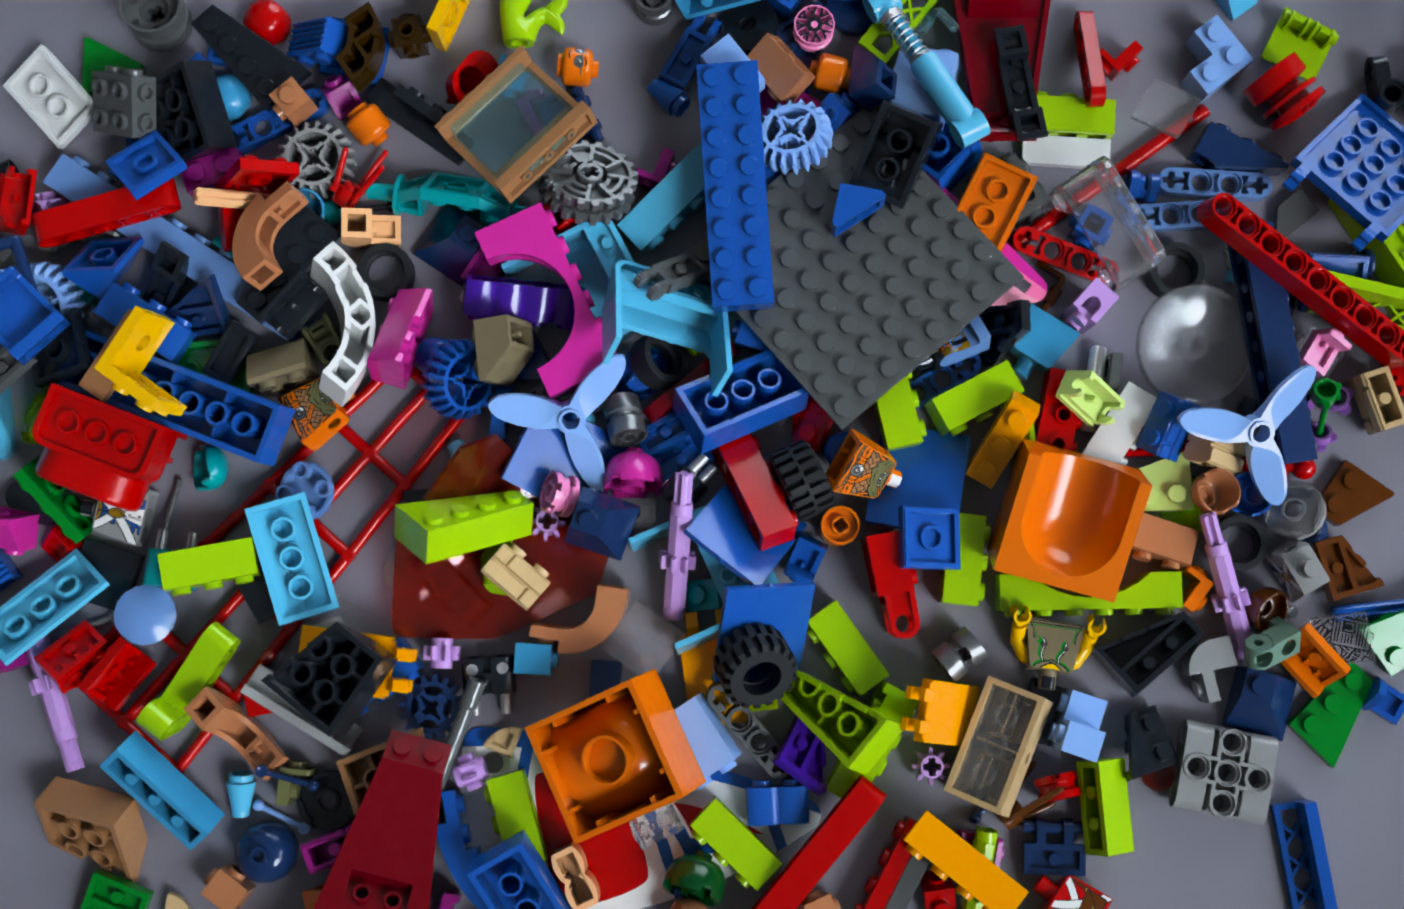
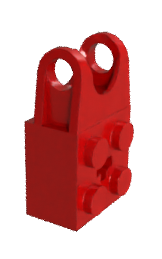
M899 530L866 536L860 541L872 598H879L886 631L895 638H911L920 628V618L914 591V584L918 583L916 569H899ZM901 615L908 621V627L904 632H900L896 627V620Z

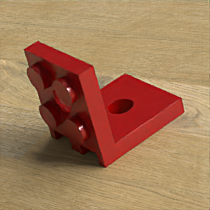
M253 155L242 156L218 180L216 189L272 194L286 181L291 183L300 174L299 163L287 162V159L284 158L261 160ZM218 207L222 251L232 252L234 232L245 209Z

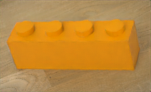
M927 810L923 812L903 838L908 843L905 850L919 861L923 856L933 864L930 868L932 872L944 881L949 876L958 884L955 890L968 901L975 897L984 905L981 909H1017L1029 893V891Z

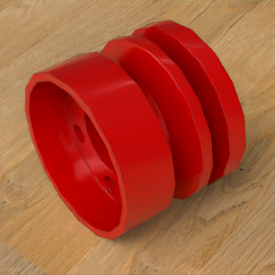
M1295 52L1274 65L1243 91V94L1254 108L1265 102L1271 105L1262 115L1264 120L1275 113L1279 115L1269 125L1273 132L1281 127L1292 124L1311 110L1319 98L1326 92L1322 86L1311 93L1306 90L1317 81L1314 76L1303 82L1298 80V77L1307 67Z

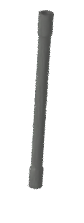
M470 676L460 699L459 709L445 744L452 745V749L444 772L441 792H443L473 712L477 708L486 686L485 681ZM389 898L387 904L389 906H396L398 900Z

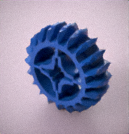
M463 338L461 340L451 339L447 343L439 344V351H431L432 361H425L428 370L421 373L426 378V382L421 387L428 391L423 398L431 401L429 407L436 410L443 417H449L454 420L471 419L472 415L481 413V407H488L487 398L494 396L491 388L496 385L479 381L474 368L477 357L476 347L473 342Z

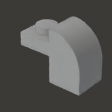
M1218 635L1201 639L1182 656L1180 665L1181 675H1194L1195 680H1192V689L1195 696L1200 699V702L1213 703L1221 701L1214 670L1237 665L1230 635Z

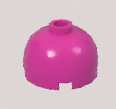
M636 447L627 448L625 452L618 453L607 463L605 467L606 474L603 480V490L606 494L610 490L613 492L612 497L622 500H646V494L654 492V497L661 494L658 491L663 484L661 466L654 457L643 452L642 449Z

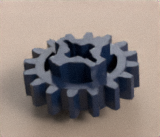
M434 674L432 681H429L427 675L421 676V684L414 681L412 692L402 693L407 697V701L399 703L400 707L406 708V713L400 715V719L408 718L410 721L405 728L408 730L415 727L417 730L423 727V733H426V738L430 740L433 739L434 733H436L439 740L445 738L444 730L450 732L460 706L459 702L462 695L457 696L456 694L460 686L450 687L451 678L449 677L440 682L439 674ZM438 687L444 691L439 694H432L426 688ZM415 698L419 702L418 712L414 713ZM428 701L438 702L439 705L436 707L438 713H429L427 711L430 707ZM449 701H452L451 716L447 713ZM432 720L440 727H427L422 723Z

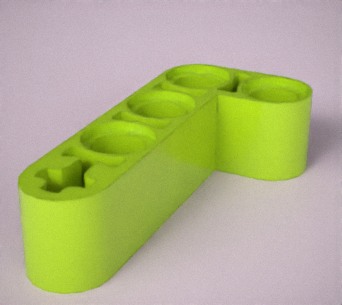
M218 622L212 623L203 632L163 695L144 707L138 715L136 723L160 741L181 731L191 720V717L184 708L205 686L212 688L239 647L241 640Z

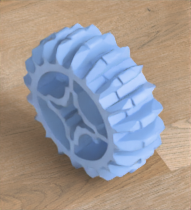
M789 98L786 105H781L778 102L776 109L767 108V116H761L765 167L770 166L773 172L781 169L784 175L789 170H793L797 175L799 169L804 168L809 172L811 164L819 166L820 158H827L828 149L832 148L834 133L828 115H825L822 107L816 108L812 101L805 105L802 98L797 103H793Z
M47 261L30 263L38 292L46 300H50V304L59 313L65 315L72 311L82 313V318L86 315L81 307H84L87 302L81 300L80 297L84 290H78L75 283L63 276L61 264H51V262Z

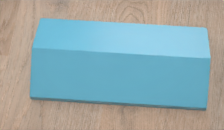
M305 492L244 509L279 626L309 619L340 608Z
M77 548L0 607V659L6 666L110 585Z

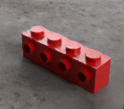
M1051 367L1044 374L1039 400L1040 412L1034 425L1036 442L1076 452L1078 443L1074 441L1075 431L1080 429L1082 420L1055 397L1066 370Z
M748 434L713 449L712 454L759 550L763 551L794 540L798 519L794 510H789L786 505L784 490L780 484L776 485L773 479L772 467L768 460L764 461L760 453L761 447L757 437Z

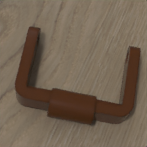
M1037 261L1036 266L1058 279L1055 286L1051 287L1043 300L1044 304L1041 309L1046 312L1049 306L1053 307L1062 293L1060 288L1065 282V276L1049 265Z

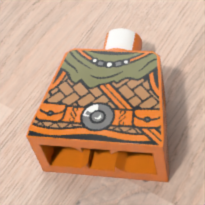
M320 379L278 398L280 404L296 409L291 424L301 443L314 452L322 447L350 420L344 406H339L319 389ZM355 392L347 402L356 397Z
M850 428L825 473L834 492L867 498L878 497L885 485L897 488L902 480V473L895 469L896 461L888 450Z

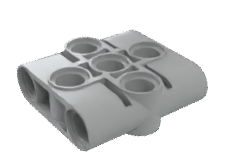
M1184 719L1180 726L1176 755L1180 763L1173 765L1168 800L1170 807L1263 825L1268 815L1279 747L1277 738ZM1227 734H1231L1233 745L1226 750L1223 745V739ZM1196 758L1198 769L1195 773L1191 774L1188 770V763L1191 759ZM1226 764L1228 775L1225 779L1221 780L1218 776V769L1221 765ZM1255 770L1258 774V781L1255 785L1251 786L1248 777ZM1220 794L1223 798V805L1220 809L1215 810L1213 800Z

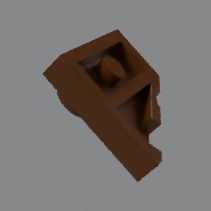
M1344 460L1321 492L1326 503L1327 516L1325 520L1333 526H1340L1393 497L1395 493L1349 461Z
M1342 535L1309 544L1330 578V581L1323 585L1327 602L1385 586L1380 577L1375 578L1365 567L1367 564L1365 560L1352 550L1351 545Z

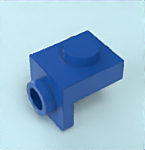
M846 92L829 93L818 106L822 107L825 115H828L830 118L833 132L860 111L856 107L858 103Z
M801 533L787 562L784 574L795 583L813 582L827 551L828 544Z

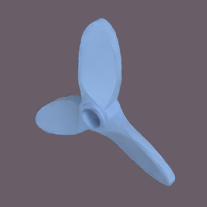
M615 354L608 365L602 362L599 363L582 380L571 398L564 402L536 394L505 393L493 397L489 401L488 408L495 417L517 426L533 429L558 428L565 434L569 454L582 479L591 488L594 487L598 491L602 490L606 474L603 456L595 437L586 423V418L605 401L617 386L625 371V356L623 354ZM568 412H572L578 415L579 418L569 422L563 416Z
M1305 365L1292 372L1272 391L1253 414L1242 416L1226 409L1211 407L1191 408L1181 412L1177 417V421L1185 431L1207 440L1223 443L1245 442L1246 462L1257 491L1267 502L1279 506L1287 495V476L1283 457L1273 438L1278 426L1296 408L1310 389L1315 379L1316 368L1311 365ZM1260 425L1258 433L1253 436L1254 429Z

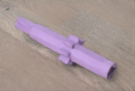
M685 470L675 472L667 550H660L659 554L660 569H665L662 616L668 620H681L684 618L688 570H695L696 568L695 551H690L691 539L684 534L685 530L692 523L693 502L691 500L694 474L688 473Z
M1216 512L1201 514L1199 519L1206 541L1204 547L1217 594L1210 595L1215 613L1222 611L1236 660H1244V642L1248 636L1252 635L1244 607L1251 605L1246 587L1239 588L1227 541L1222 537Z
M47 634L26 651L35 678L28 682L32 696L40 695L51 734H53L55 744L59 746L66 772L70 773L85 767L76 739L78 735L66 693L62 694L59 691L56 683L34 660L35 656L51 645Z

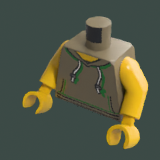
M1015 605L1010 609L1014 619L1011 625L1010 644L1017 659L1023 663L1024 669L1039 671L1037 688L1055 691L1057 674L1068 675L1073 670L1079 669L1091 654L1098 636L1104 634L1107 628L1105 618L1102 619V623L1099 626H1093L1094 615L1087 617L1088 629L1084 630V625L1032 618V613L1027 605H1025V612L1022 615H1017L1018 610Z

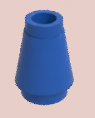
M654 78L648 85L647 92L651 94L669 116L674 115L679 118L689 108L691 98L687 96L686 91L659 78Z

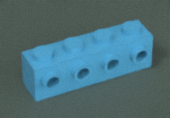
M136 730L99 766L190 851L212 831L225 815L217 805Z

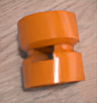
M835 506L828 509L820 518L818 524L821 539L834 547H842L852 542L858 536L860 530V520L857 514L846 506Z

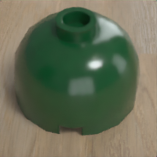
M696 850L694 855L685 854L676 858L669 865L662 887L671 894H674L675 889L683 894L682 899L689 897L700 900L706 906H714V903L720 906L725 890L724 873L718 864L711 861L712 855Z

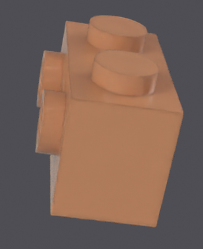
M766 33L747 55L750 61H758V71L765 78V84L769 87L767 92L777 102H788L789 98L794 102L816 78L779 36Z
M1143 513L1130 554H1133L1132 558L1141 562H1150L1152 560L1161 563V567L1165 570L1179 571L1191 565L1199 531Z

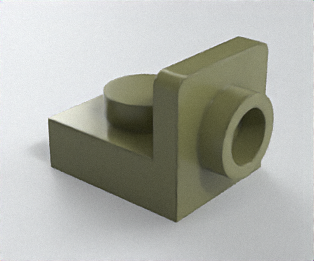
M290 760L289 765L279 768V773L297 777V775L311 776L315 773L316 767H308V761ZM278 779L275 805L288 806L294 803L295 798H298L300 795L301 785Z

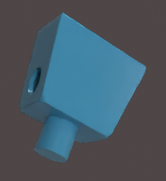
M1034 304L1030 305L1031 331L1008 351L1018 358L1013 370L1016 376L1023 380L1028 379L1033 369L1041 373L1048 371L1080 335L1079 332Z

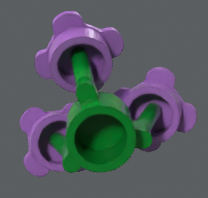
M1322 378L1315 384L1312 383L1306 393L1308 408L1312 410L1315 405L1321 408L1319 421L1311 423L1313 436L1317 443L1316 452H1324L1328 444L1334 443L1337 440L1336 433L1332 432V428L1325 423L1327 414L1331 411L1339 412L1343 416L1350 414L1352 411L1350 402L1355 396L1352 388H1345L1340 382L1336 383L1329 378Z

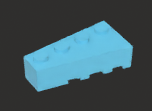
M700 142L617 224L641 251L648 252L651 250L653 252L664 243V237L670 231L678 229L685 222L686 217L705 202L702 143Z

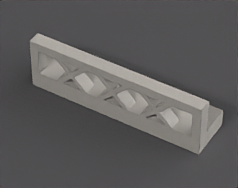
M260 663L240 692L346 758L364 728L354 723L346 736L329 737L261 681L268 674L274 673V671Z

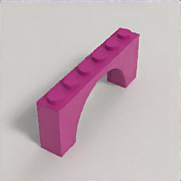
M540 202L474 233L490 266L513 260L534 262L556 273L572 293L575 313L571 334L561 351L551 361L537 369L549 397L555 400L575 391L587 374L602 362L601 317L594 318L590 308L595 306L588 289L582 292L577 282L582 280L576 263L569 264L565 254L570 252L563 235L557 238L553 227L557 226V222L551 209L544 211Z

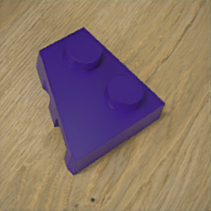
M795 715L773 763L817 796H821L827 790V784L822 782V768L826 766L824 743Z

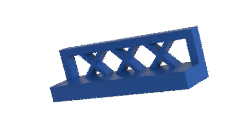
M1301 799L1271 804L1270 809L1290 909H1299L1305 899L1311 901L1315 909H1338L1317 802ZM1295 808L1297 821L1289 829L1282 823L1280 811ZM1293 837L1302 842L1303 851L1297 860L1288 854L1287 849ZM1299 868L1306 871L1309 876V882L1303 891L1295 886L1293 879Z

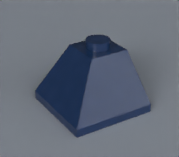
M445 206L412 254L462 286L464 281L460 276L480 247L474 232L485 227L466 214Z
M582 487L563 542L621 561L640 506Z
M1236 666L1222 725L1276 737L1278 741H1283L1297 683L1261 670Z

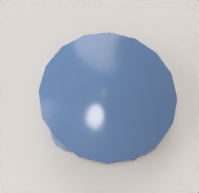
M296 462L284 473L280 486L275 491L276 499L305 492L313 520L318 519L329 510L333 501L334 485L332 478L324 467L315 462Z
M135 586L124 592L117 601L113 613L115 626L120 635L131 643L139 645L156 644L164 639L174 628L177 607L170 595L160 587Z

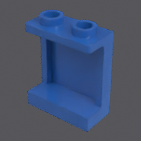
M10 266L7 269H0V343L17 361L25 365L71 323L13 266Z

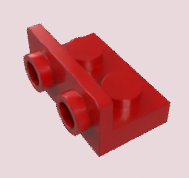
M84 620L35 656L34 660L56 683L59 691L65 694L69 690L78 687L88 671L106 653L109 643Z

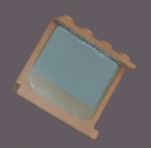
M521 45L515 52L509 54L501 65L489 73L474 90L466 94L462 101L449 113L443 115L434 127L442 138L511 204L596 125L598 121L591 108L583 100L578 103L531 60L526 49Z

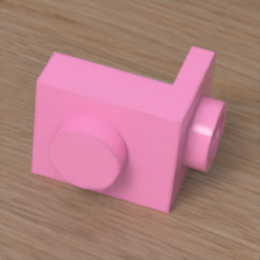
M1337 329L1313 330L1300 351V364L1315 367L1316 377L1325 376L1338 352L1349 351L1352 344Z

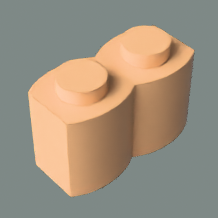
M573 841L556 849L551 857L552 867L559 880L565 884V895L570 906L573 909H587L597 904L600 899V886L595 875L587 869V857L579 844H574Z

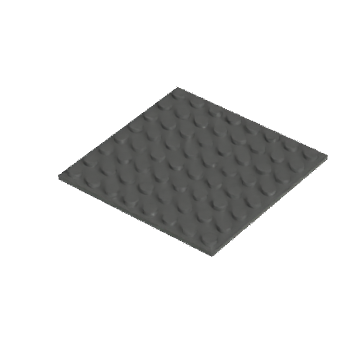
M864 108L833 132L832 148L828 149L827 158H820L819 166L811 164L809 172L802 168L799 169L797 175L793 170H789L786 175L782 173L766 186L774 308L735 311L841 431L1024 278L1015 266L962 211H956L958 206L924 170L904 209L885 202L884 207L837 237L834 238L832 236V221L840 183L849 184L875 122V119ZM707 234L685 253L691 252L710 270ZM709 272L706 280L711 284V277Z

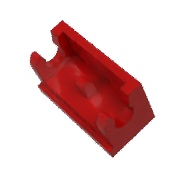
M9 166L5 173L0 174L1 232L21 236L26 234L31 221L37 170L28 168L25 170V173H16L15 167Z

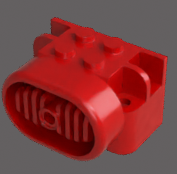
M51 383L32 428L34 440L44 446L34 472L38 477L69 490L127 511L136 512L141 508L150 484L161 477L167 463L172 464L174 458L170 457L177 438L187 440L188 435Z

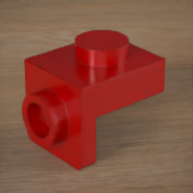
M1135 40L1115 60L1101 48L1100 54L1104 77L1112 81L1123 70L1129 73L1140 62L1137 56L1143 50V47Z
M931 870L925 871L920 880L924 909H956L955 887L952 879L948 876L944 881Z

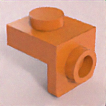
M1193 564L1179 570L1182 571V575L1192 581L1183 593V608H1179L1186 613H1192L1195 610L1199 611L1208 600L1206 594L1214 584L1207 578L1209 574L1204 569Z

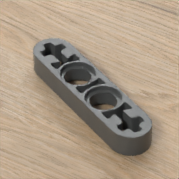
M720 682L710 684L706 691V700L710 707L771 777L776 779L787 777L789 774L784 770H780L777 767L772 770L774 764L767 755L772 751L776 756L781 746L749 708H744L739 703L738 705L734 704L727 710L720 700L713 702L715 699L714 691L718 689L720 692H723L724 689ZM725 693V697H726L727 701L732 705L733 702L731 701L730 698L727 697V695H726V693ZM737 711H744L748 715L746 724L740 727L734 726L731 723L732 715ZM759 733L764 734L767 737L765 747L762 749L753 748L751 746L752 737Z

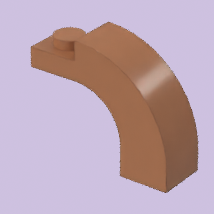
M288 181L268 198L259 193L242 213L234 232L232 254L235 266L241 277L260 291L283 272L275 259L273 251L277 233L289 219L309 203L306 196Z
M600 583L597 585L594 609L584 623L575 626H565L536 621L530 626L529 637H536L537 642L541 644L554 645L555 641H559L557 653L562 654L578 653L591 649L610 636L621 623L628 608L631 587Z
M205 686L184 708L186 713L202 731L213 733L225 740L243 756L254 770L262 764L266 765L268 770L277 772L289 759L275 742L276 738L259 720L255 717H249L246 709L217 690ZM270 776L262 777L263 780L267 781L271 778Z

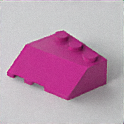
M399 289L396 297L390 299L386 311L387 317L384 324H381L378 330L376 341L367 359V368H369L372 380L400 389H406L416 362L417 348L425 338L434 313L432 289Z

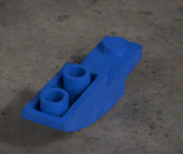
M458 787L446 789L441 792L446 821L438 823L437 838L444 860L460 889L478 909H488L466 875L470 860L484 852L481 851V845L468 847V843L472 842V834L469 824H464L462 812H466L464 794H459Z

